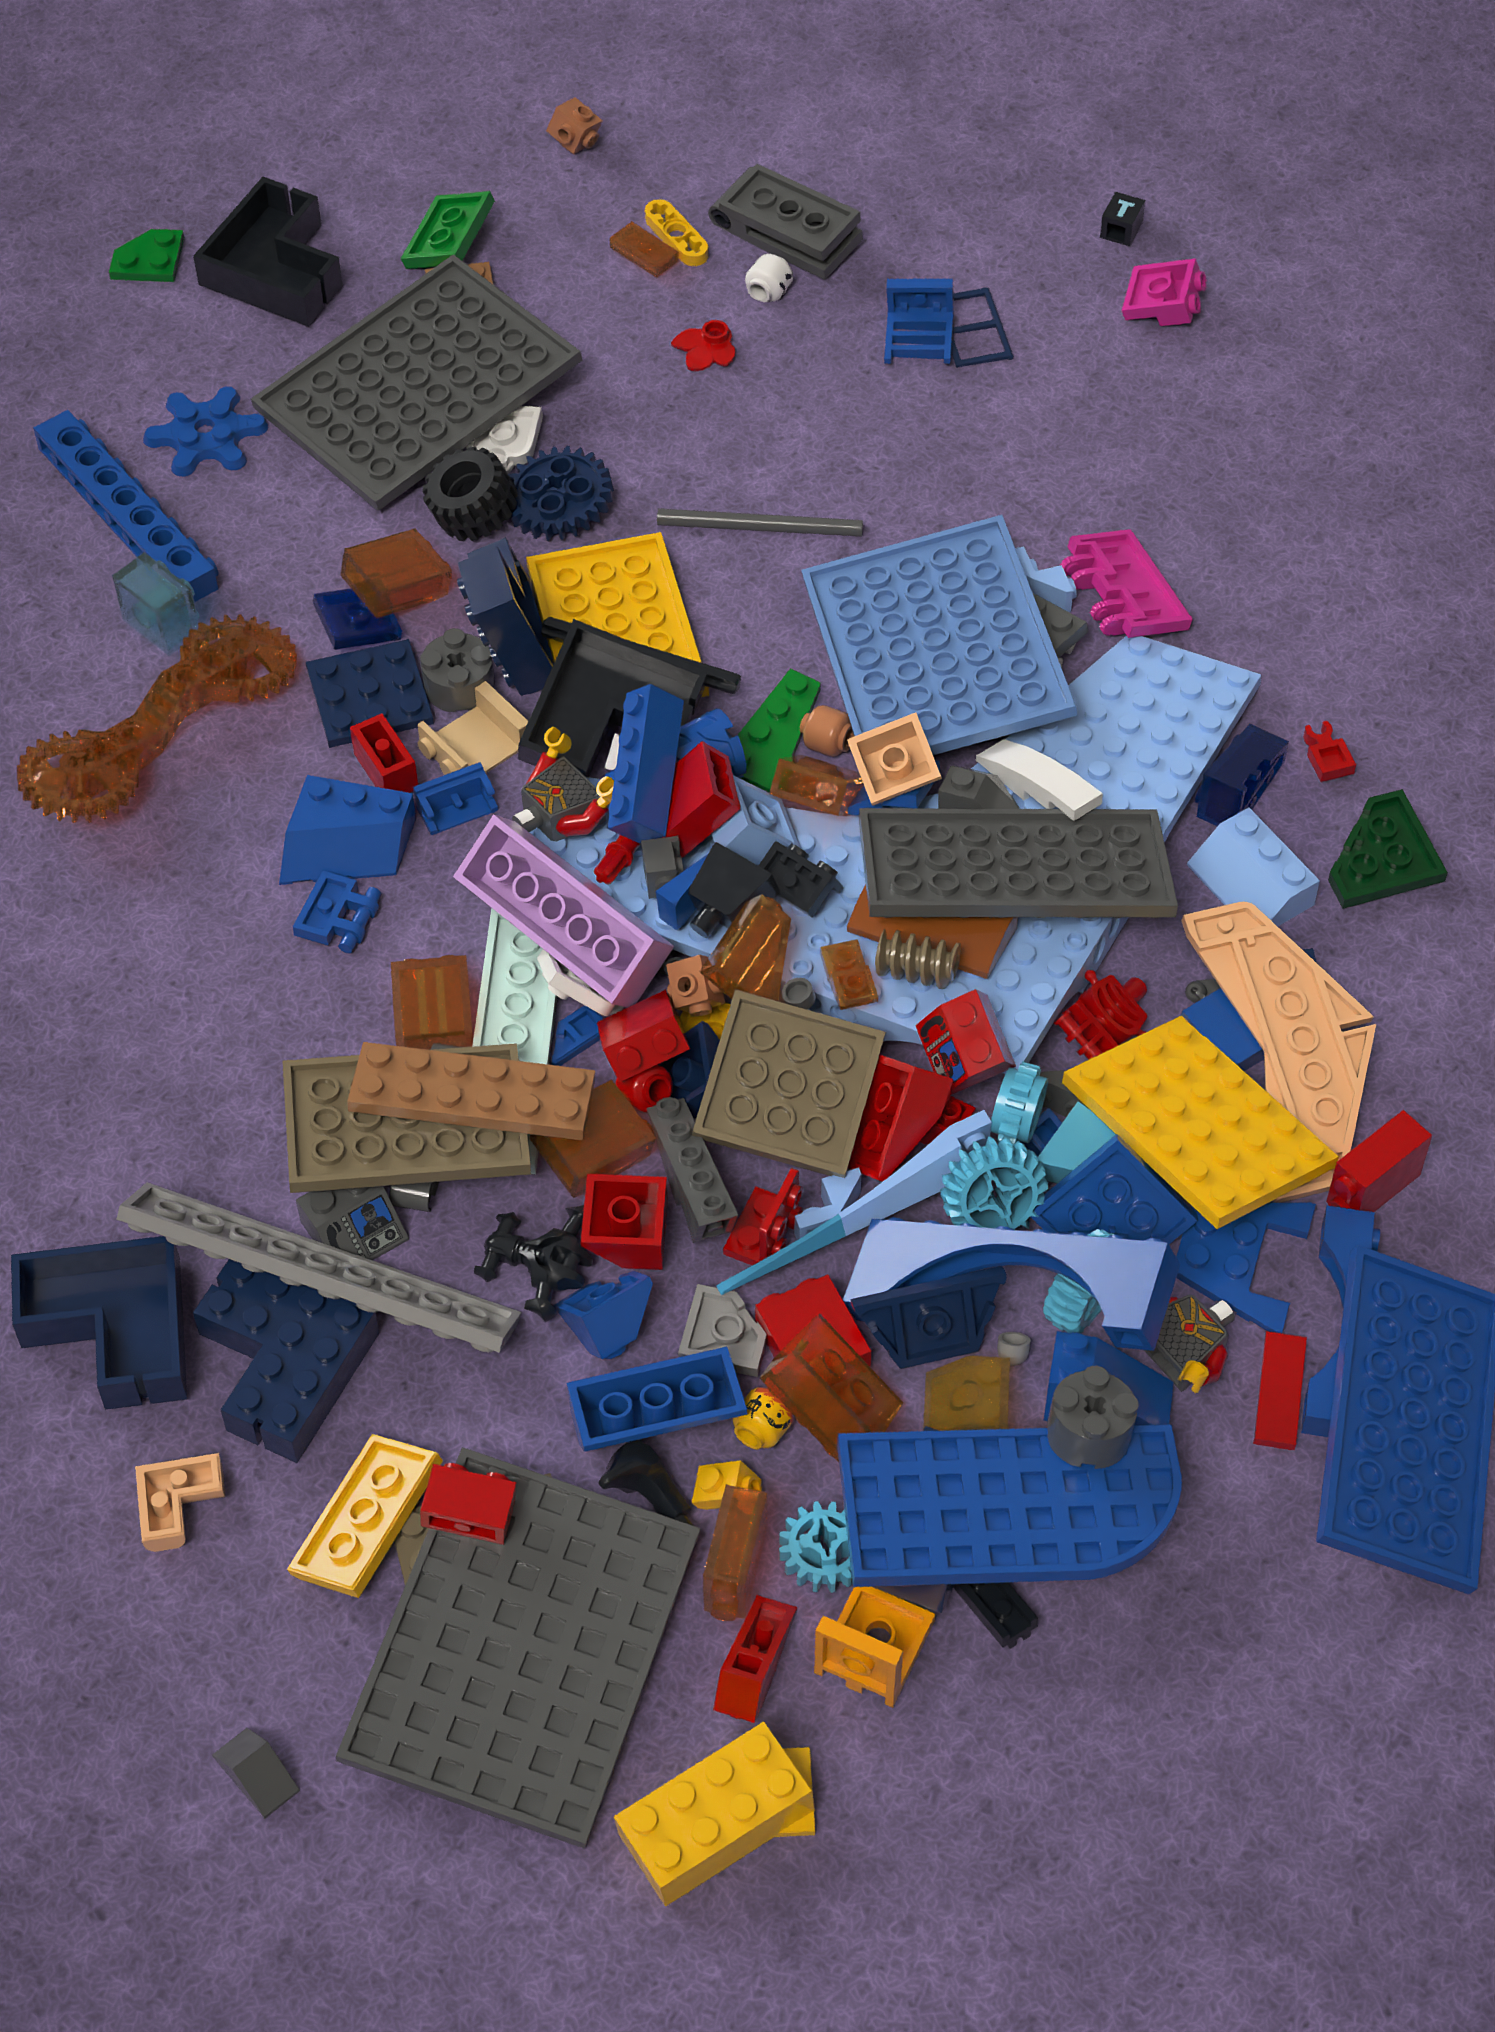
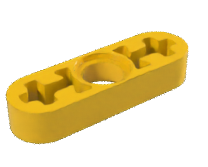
M658 199L649 202L645 206L646 224L684 264L699 266L707 261L708 243L670 202ZM672 231H681L684 233V235L679 237L670 236L669 233Z

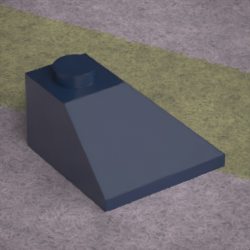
M701 1021L685 1033L690 1047L689 1050L658 1064L663 1066L671 1075L673 1081L671 1097L677 1100L684 1098L693 1118H697L720 1039L709 1024Z

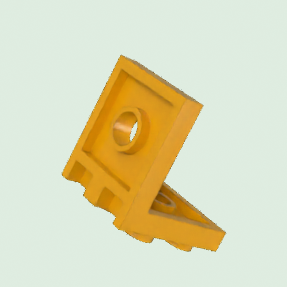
M854 1587L838 1620L834 1621L822 1616L815 1630L814 1673L823 1676L824 1672L827 1671L846 1680L847 1688L862 1694L864 1688L885 1697V1705L893 1708L935 1622L936 1614L873 1587ZM874 1628H883L888 1631L891 1638L885 1643L867 1635V1633Z

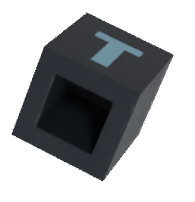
M1115 192L1102 215L1100 238L1131 246L1143 223L1145 200Z

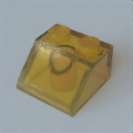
M969 1355L926 1372L923 1429L925 1426L939 1431L1008 1429L1010 1358Z

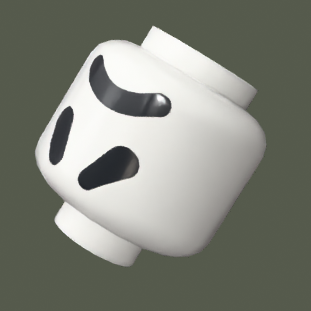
M765 254L758 258L745 277L748 293L752 298L761 302H767L768 300L778 301L793 281L792 270L787 261L773 254Z

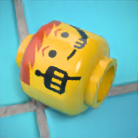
M754 1388L744 1398L747 1415L733 1418L734 1433L743 1444L752 1449L772 1448L779 1442L793 1423V1411L789 1405L788 1397L782 1391L776 1388Z

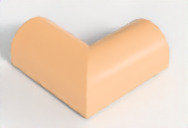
M219 1453L135 1466L143 1546L152 1552L182 1547L186 1540L182 1504L225 1497L223 1469Z

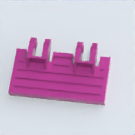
M1131 529L1070 537L1067 547L1072 555L1064 558L1060 565H1062L1066 576L1071 575L1070 578L1073 579L1076 589L1095 588L1103 601H1098L1090 609V614L1094 620H1102L1099 627L1103 634L1106 636L1126 634L1128 638L1189 630L1193 620Z

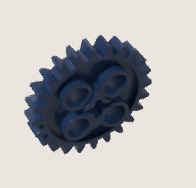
M554 446L551 449V454L548 455L544 451L539 450V458L535 460L528 455L526 457L528 465L517 464L518 474H508L515 484L514 487L518 495L515 498L517 501L516 508L510 510L513 526H520L523 534L532 531L534 539L545 533L547 541H550L554 534H558L559 538L564 540L566 532L569 531L573 536L577 537L578 528L582 527L587 531L591 530L589 521L600 523L599 512L608 513L607 503L613 502L611 492L614 491L609 469L605 468L602 459H595L593 452L585 456L581 447L575 453H571L570 446H566L562 453H558L557 448Z

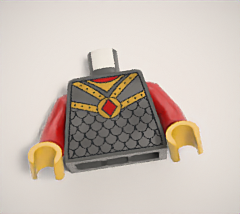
M551 727L544 735V741L549 746L547 752L542 753L532 774L521 790L523 811L514 815L512 820L528 832L539 828L551 841L557 842L569 836L588 835L597 825L607 821L606 813L609 811L607 806L612 799L614 780L608 776L604 777L595 787L565 757L558 759V754H563L570 750L572 742L568 735L565 733L561 735L560 730L556 727Z
M1188 1294L1182 1298L1170 1297L1155 1350L1144 1351L1167 1377L1174 1382L1181 1392L1193 1383L1191 1390L1194 1393H1198L1202 1386L1217 1382L1220 1379L1228 1357L1226 1351L1228 1333L1224 1327L1234 1321V1313L1231 1307L1223 1300L1206 1309L1194 1295Z

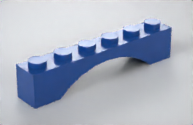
M1327 1205L1322 1221L1319 1259L1330 1272L1339 1291L1342 1307L1344 1308L1350 1251L1357 1245L1378 1251L1380 1229L1373 1228L1375 1212ZM1339 1347L1324 1368L1309 1379L1304 1398L1301 1433L1328 1437Z

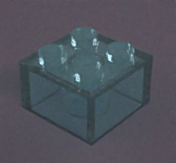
M144 552L112 575L122 619L168 656L201 633L198 622L199 613L195 608L193 599L195 593L192 586L187 580L179 579L172 574L162 561H155Z

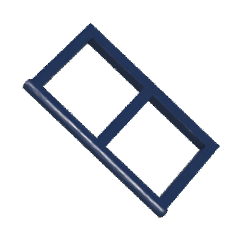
M985 287L954 293V301L985 296L993 320L953 327L952 334L996 327L1004 352L961 360L952 336L951 351L955 366L963 367L1000 360H1012L1014 356L989 288Z

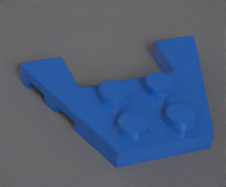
M1311 1202L1267 1203L1219 1229H1216L1191 1205L1190 1208L1197 1214L1198 1221L1182 1235L1176 1256L1180 1263L1176 1278L1213 1301H1225L1233 1311L1237 1312L1236 1315L1246 1321H1252L1269 1332L1282 1333L1290 1303L1249 1292L1265 1230L1270 1229L1307 1239L1316 1204Z

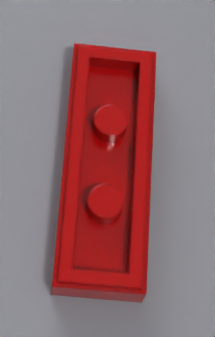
M1266 1331L1253 1442L1255 1445L1295 1451L1307 1337Z

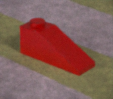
M759 1595L756 1596L720 1669L714 1711L755 1723L767 1697L797 1607Z

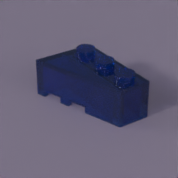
M1249 724L1240 735L1237 734L1234 737L1230 746L1203 774L1202 785L1195 797V803L1198 804L1196 817L1218 827L1220 823L1248 807L1253 810L1284 764L1289 741Z

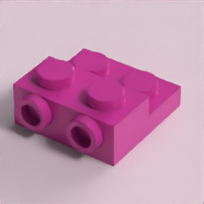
M1196 258L1134 266L1122 307L1125 320L1157 317L1160 326L1191 323L1193 314H1198L1201 310V301L1198 294L1200 291H1205L1207 286L1206 275L1204 271H1200Z

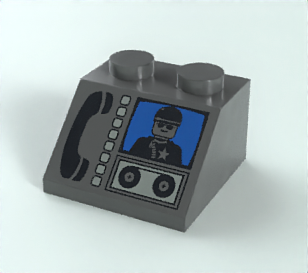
M383 1186L311 1191L296 1199L301 1224L313 1240L374 1260L409 1240Z

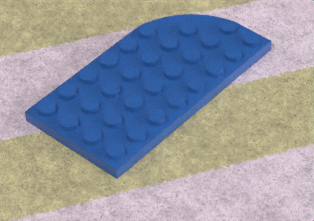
M1135 1425L1124 1457L1114 1465L1101 1469H1095V1465L1083 1463L1081 1467H1077L1062 1460L1049 1445L1047 1428L838 1433L837 1439L853 1587L1067 1581L1103 1578L1134 1565L1159 1544L1173 1522L1182 1489V1476L1172 1425Z

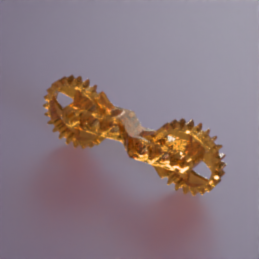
M239 614L236 620H231L228 615H224L222 622L213 617L210 618V625L199 622L198 630L190 629L189 637L183 638V646H180L179 662L160 673L134 715L105 731L78 730L75 737H71L67 731H64L63 738H57L51 733L49 734L48 743L37 739L36 748L27 746L26 755H20V765H17L18 791L23 792L24 801L31 800V808L33 810L43 807V816L46 817L53 812L57 813V821H61L67 815L71 816L73 823H76L79 816H84L89 823L92 822V815L95 814L102 819H106L107 810L118 814L119 805L128 806L129 797H135V788H138L139 770L149 765L162 754L185 717L213 701L239 703L242 696H247L252 702L254 701L255 694H259L267 699L268 690L278 694L280 693V685L288 687L289 678H294L297 663L295 644L290 643L289 635H281V627L270 629V621H265L261 625L257 624V617L255 616L249 621H244L243 616ZM221 638L218 641L212 643L211 645L208 643L212 640ZM262 663L269 671V674L252 679L256 673V665ZM64 754L59 760L58 768H53L47 761L51 757ZM105 790L109 792L106 795L92 799L94 796L98 795L99 793Z

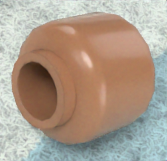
M820 705L813 709L811 713H806L800 724V732L803 734L804 744L808 749L829 757L839 756L842 752H847L850 749L847 739L854 737L846 712L826 705Z

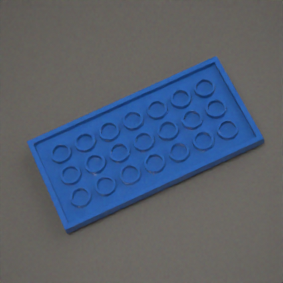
M1357 1245L1350 1251L1317 1528V1543L1466 1594H1471L1478 1589L1495 1397L1494 1293Z

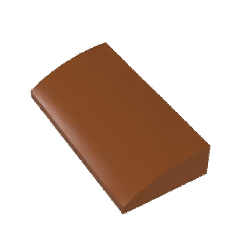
M865 884L847 924V932L879 942L884 929H886L887 939L891 940L896 930H900L902 942L906 943L911 933L916 934L918 946H921L925 937L929 936L931 937L933 949H936L941 939L945 940L947 952H951L955 943L958 942L961 944L958 969L988 979L1017 930L1018 917H869Z

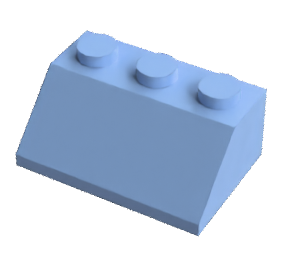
M1249 807L1220 823L1187 862V866L1224 905L1237 902L1252 903L1277 927L1315 905L1320 880Z

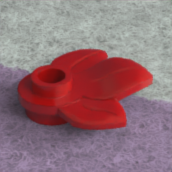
M710 320L703 325L702 329H686L679 333L671 342L672 347L687 352L686 366L690 371L705 370L714 362L721 366H727L735 358V348L731 344V330L721 320Z

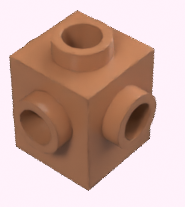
M574 97L556 107L546 131L560 142L565 149L575 154L584 148L590 149L599 138L597 132L603 120L593 113L588 106Z
M696 955L666 964L670 983L668 984L667 992L674 1005V1009L689 1012L691 1017H698L712 1013V1007L725 1004L723 995L725 980L719 971L717 959Z

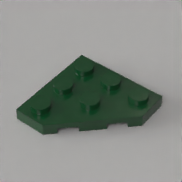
M1403 789L1368 798L1357 824L1354 825L1338 860L1335 861L1330 870L1328 882L1342 909L1445 882L1448 872Z

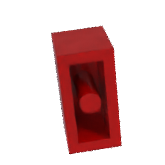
M383 713L351 726L350 732L354 755L375 787L408 793L413 792V787L418 785L415 761Z
M446 1463L444 1466L433 1464L420 1510L421 1526L504 1545L516 1500V1482L510 1481L507 1476L495 1472H489L485 1475L469 1472L464 1466L455 1463Z

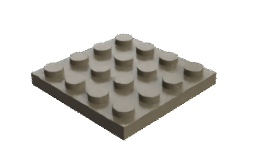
M735 989L692 1136L702 1137L703 1140L824 1175L845 1178L886 1032Z

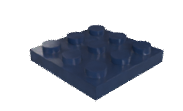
M409 639L305 662L329 748L352 743L350 727L383 713L395 733L418 728L417 724L422 721L427 725L434 724Z

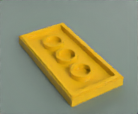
M372 1434L287 1568L289 1573L303 1581L359 1598L427 1488L433 1464L441 1465L443 1462L440 1455L434 1451Z

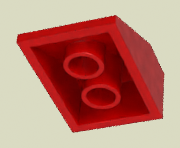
M879 1054L847 1168L852 1170L859 1167L861 1174L882 1182L886 1180L942 1116L944 1107L951 1096L950 1088L953 1079Z

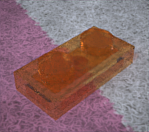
M632 221L610 237V248L656 278L679 261V254L676 249Z

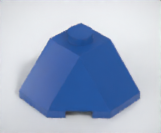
M632 1271L621 1274L619 1276L620 1283L618 1284L611 1282L602 1285L601 1281L591 1283L553 1306L591 1355L602 1360L604 1358L612 1359L622 1354L626 1350V1345L637 1339L653 1285L650 1276Z

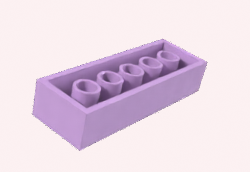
M494 814L453 876L611 1004L627 1008L636 1004L674 948V945L517 822Z

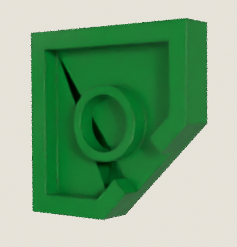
M150 229L115 249L109 269L110 280L174 282L184 241L183 230Z

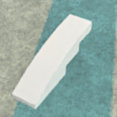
M1003 739L976 755V761L991 774L997 775L1002 783L1023 801L1033 797L1046 809L1059 808L1073 821L1102 804V792L1059 762L1027 746Z

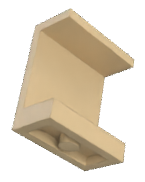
M487 681L475 687L476 707L436 733L424 721L417 724L419 732L418 747L427 759L434 758L440 764L444 775L481 762L485 773L518 753V744L528 724V720Z

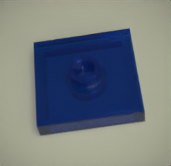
M380 584L313 595V605L334 650L401 640L402 629Z

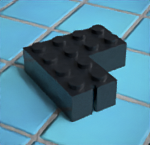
M263 176L193 255L198 285L309 327L324 309L323 303L328 304L343 287L339 257L306 245L322 226L318 197L292 188L289 191L292 215L288 186Z
M573 619L518 744V760L536 766L542 753L547 752L549 746L544 741L546 731L551 727H556L561 731V735L565 733L572 742L570 750L566 753L558 754L557 758L565 757L587 778L590 776L612 723L622 727L623 705L626 693L652 684L684 700L681 726L691 721V717L695 713L706 686L708 672Z

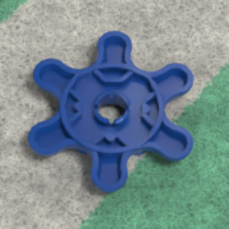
M222 387L213 399L201 403L190 401L185 394L175 392L169 395L166 402V409L173 414L174 419L165 425L147 428L144 433L143 442L151 448L162 446L174 448L177 451V455L173 458L171 471L177 476L184 477L192 474L196 466L201 461L207 459H215L224 468L233 471L241 469L247 462L244 453L237 448L238 442L248 436L264 434L268 430L269 425L260 414L239 415L234 412L235 406L240 401V395L233 387ZM203 425L213 427L212 430L207 433H200L197 431Z

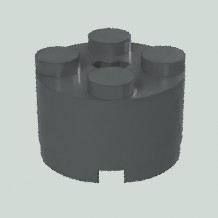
M458 628L448 629L443 636L430 642L421 654L420 661L425 693L428 700L441 710L456 712V710L468 709L470 711L476 707L475 687L487 681L494 688L493 661L489 647H485L481 639L474 635L464 633Z
M1090 1366L1085 1371L1067 1376L1058 1384L1054 1391L1047 1423L1049 1445L1057 1456L1073 1466L1081 1467L1083 1463L1095 1465V1469H1101L1114 1465L1124 1457L1130 1444L1139 1405L1138 1399L1123 1381L1109 1374L1105 1368L1100 1366Z

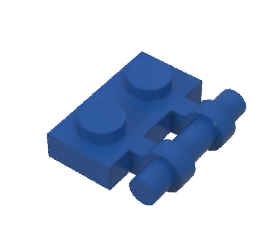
M322 871L292 927L294 936L329 946L334 934L342 936L343 938L338 945L339 949L348 954L352 953L356 943L360 944L366 934L364 928L369 918L375 917L379 909L378 901L382 893L377 888L369 887L365 895L356 893L358 890L357 880ZM347 909L356 911L351 921L343 919Z

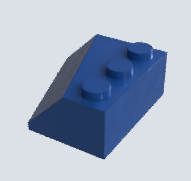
M307 775L286 829L279 884L287 885L293 884L295 881L307 880L317 882L322 871L350 877L351 879L397 875L416 821L413 793Z

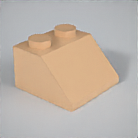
M916 712L847 739L872 806L942 779Z

